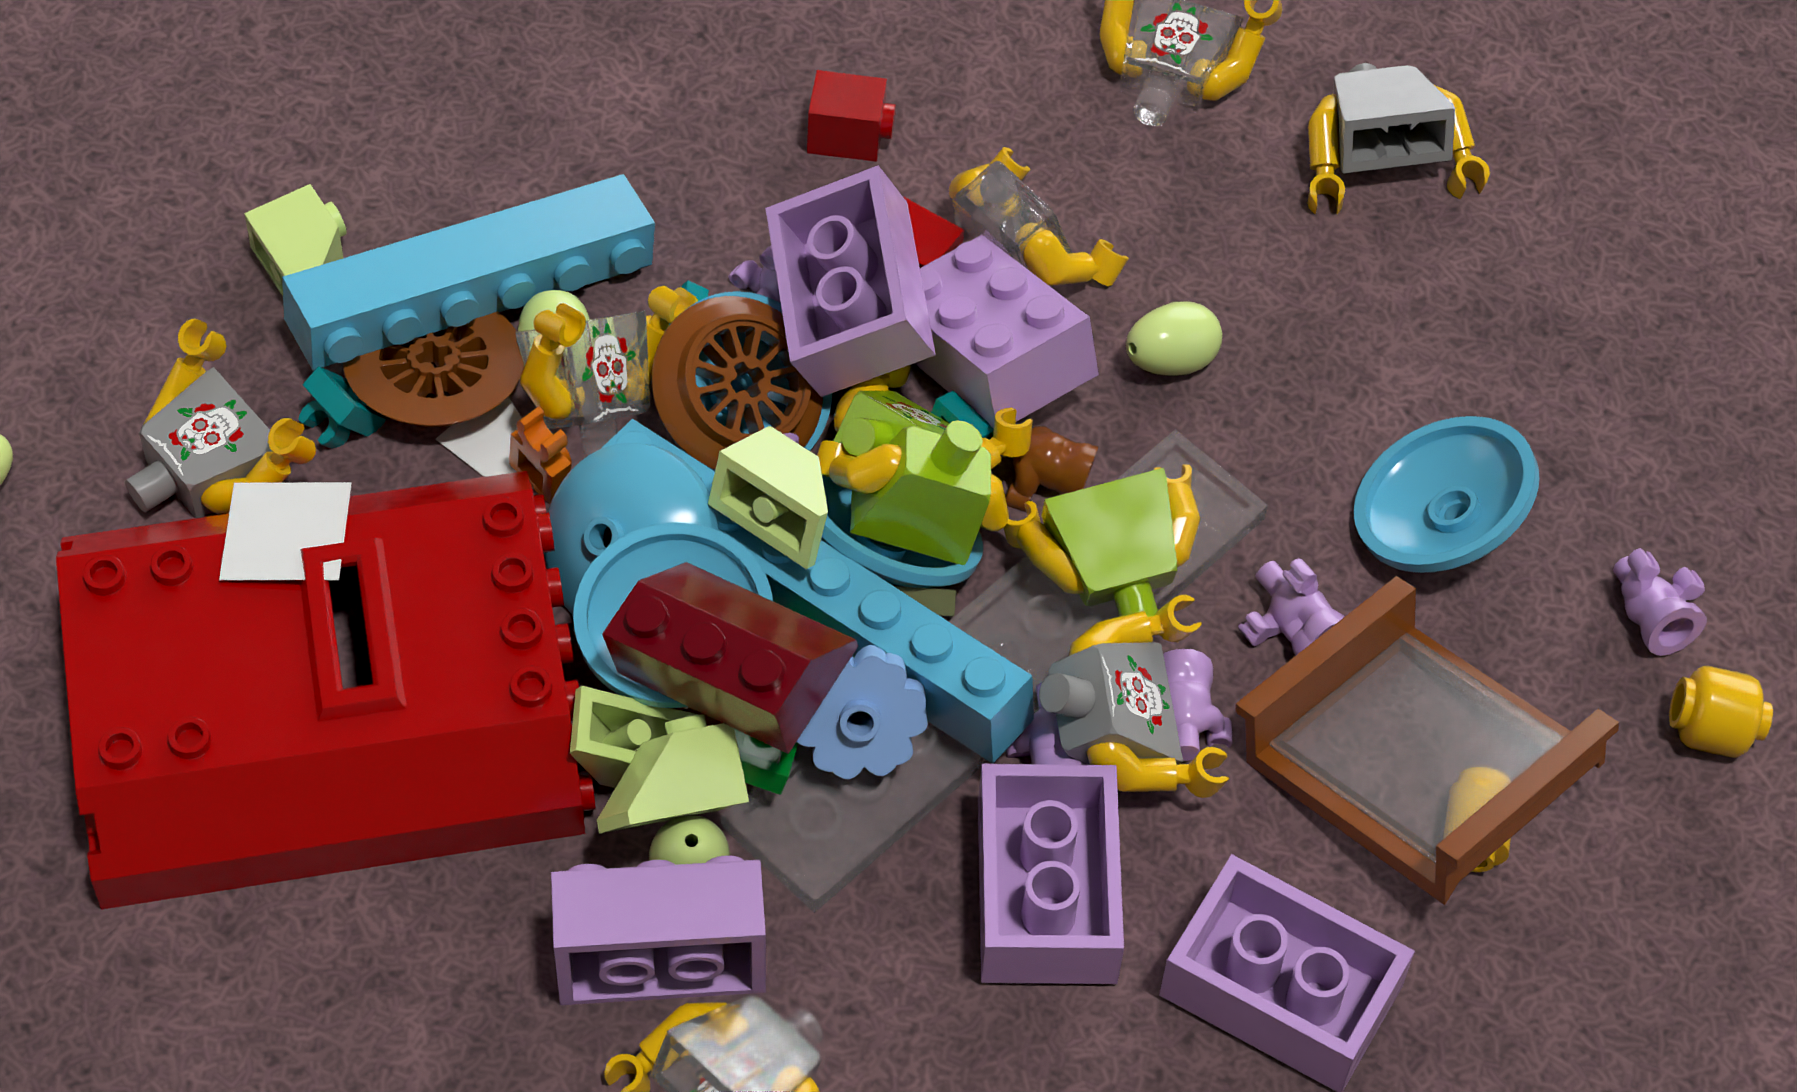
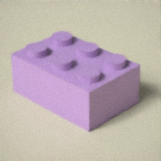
M879 165L765 208L790 363L821 397L936 356L908 203Z
M980 235L971 241L965 242L951 252L920 268L936 356L914 364L948 392L955 391L993 429L995 414L1000 409H1016L1017 422L1099 375L1090 317L985 236Z
M982 764L978 795L981 983L1117 984L1124 951L1116 765Z
M1231 854L1168 957L1159 996L1336 1092H1343L1402 989L1415 951Z
M719 856L708 860L706 863L675 865L667 860H650L639 864L637 867L610 869L597 864H581L570 868L568 871L551 872L553 940L560 1005L766 993V933L760 860L744 861L736 856Z

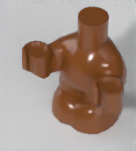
M1034 426L1032 428L1029 451L1023 456L1010 457L1013 459L1015 482L1011 483L1005 498L1007 506L1026 512L1024 503L1031 501L1039 484L1057 491L1060 495L1084 489L1099 446L1074 442L1053 432L1046 426Z

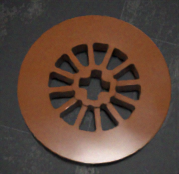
M721 296L703 300L692 305L676 317L664 332L657 346L652 367V389L659 416L676 443L687 454L704 465L716 469L721 450L764 429L761 415L771 424V427L782 434L794 433L799 436V445L802 447L806 446L814 434L821 415L823 396L821 397L790 363L783 315L770 305L739 296ZM737 332H743L746 335L743 351ZM715 335L721 336L725 351L714 340ZM761 339L769 345V350L758 360L756 355ZM701 350L713 362L714 365L703 362L699 359ZM778 355L785 368L772 371L767 370V364ZM747 373L751 377L753 384L747 388V391L742 390L736 393L730 382L737 375L742 376ZM695 375L710 379L713 384L698 387ZM787 378L789 390L775 386L770 381ZM715 395L717 402L707 411L700 397ZM771 400L785 404L786 410L784 414ZM727 407L729 411L726 426H723L716 420V415ZM742 416H744L749 434L740 432Z
M498 311L475 318L462 326H451L438 332L416 337L405 344L388 346L343 362V370L349 386L367 406L394 420L425 427L454 425L491 411L514 391L524 369L517 331ZM430 362H434L437 368H434L433 364ZM443 392H448L451 396H445ZM429 393H433L435 398H426Z

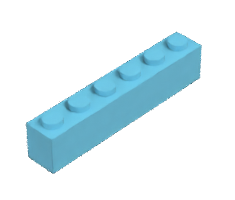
M618 175L283 276L284 320L312 370H315L318 366L325 367L335 363L347 362L357 356L388 346L405 344L416 337L438 332L451 326L465 325L475 318L497 311L502 312L508 309L520 308L534 295L543 291H574L585 285L620 274H629L639 268L652 265L655 222L625 175Z

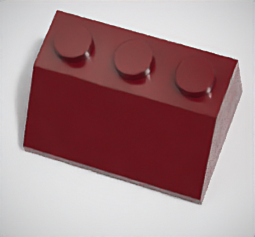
M688 562L638 580L602 633L619 674L789 754L858 647L856 639Z

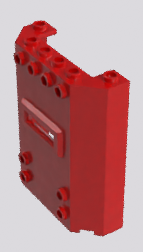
M527 471L350 496L344 543L300 549L305 580H219L229 514L62 537L60 542L62 551L57 552L56 566L75 790L79 813L84 815L89 838L90 851L87 853L90 877L101 910L585 834L583 811L596 810L591 775L587 771L578 772L577 760L570 754L571 721H573L575 692L579 685L578 680H564L562 664L573 662V652L568 623L555 625L552 608L564 606L559 568L546 569L543 555L545 552L555 551L549 512L546 513L544 495H533ZM342 559L341 568L356 565L358 567L373 684L343 689L329 580H324V562Z

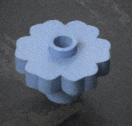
M873 645L863 647L854 658H850L797 742L800 745L812 747L813 762L817 768L828 772L833 771L835 775L843 779L854 778L864 767L875 775H887L896 765H901L910 760L913 755L911 737L917 736L927 729L924 687L918 680L907 678L905 663L900 656L885 653V651Z

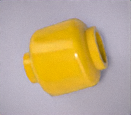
M1702 666L1695 670L1690 678L1682 677L1679 679L1673 692L1669 711L1670 726L1678 729L1680 740L1687 747L1732 758H1738L1748 752L1755 739L1765 740L1773 717V706L1771 703L1764 701L1761 683L1756 678L1748 674L1712 666Z

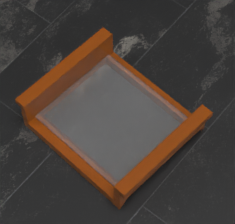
M1395 576L1235 704V710L1238 715L1245 719L1246 762L1252 768L1440 903L1446 905L1456 886L1464 877L1594 766L1599 769L1605 763L1607 740L1619 731V722L1598 708L1572 731L1568 730L1416 629V588Z

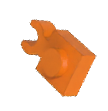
M538 406L517 421V430L510 435L509 464L516 472L527 471L531 486L538 494H543L544 499L551 504L561 482L571 471L572 460L566 449L568 445L566 434L561 429L553 434L544 422V411Z

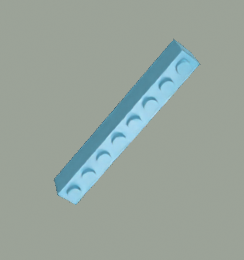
M631 419L602 447L605 448L620 443H641L670 451L684 460L698 474L710 494L715 471L634 419ZM715 509L718 530L741 543L761 565L769 581L773 602L856 639L858 647L852 655L853 658L858 651L868 645L879 647L885 653L900 656L905 663L907 678L918 680L924 687L928 722L993 764L1033 721V678L1031 674L857 562L841 554L821 540L815 565L805 569Z

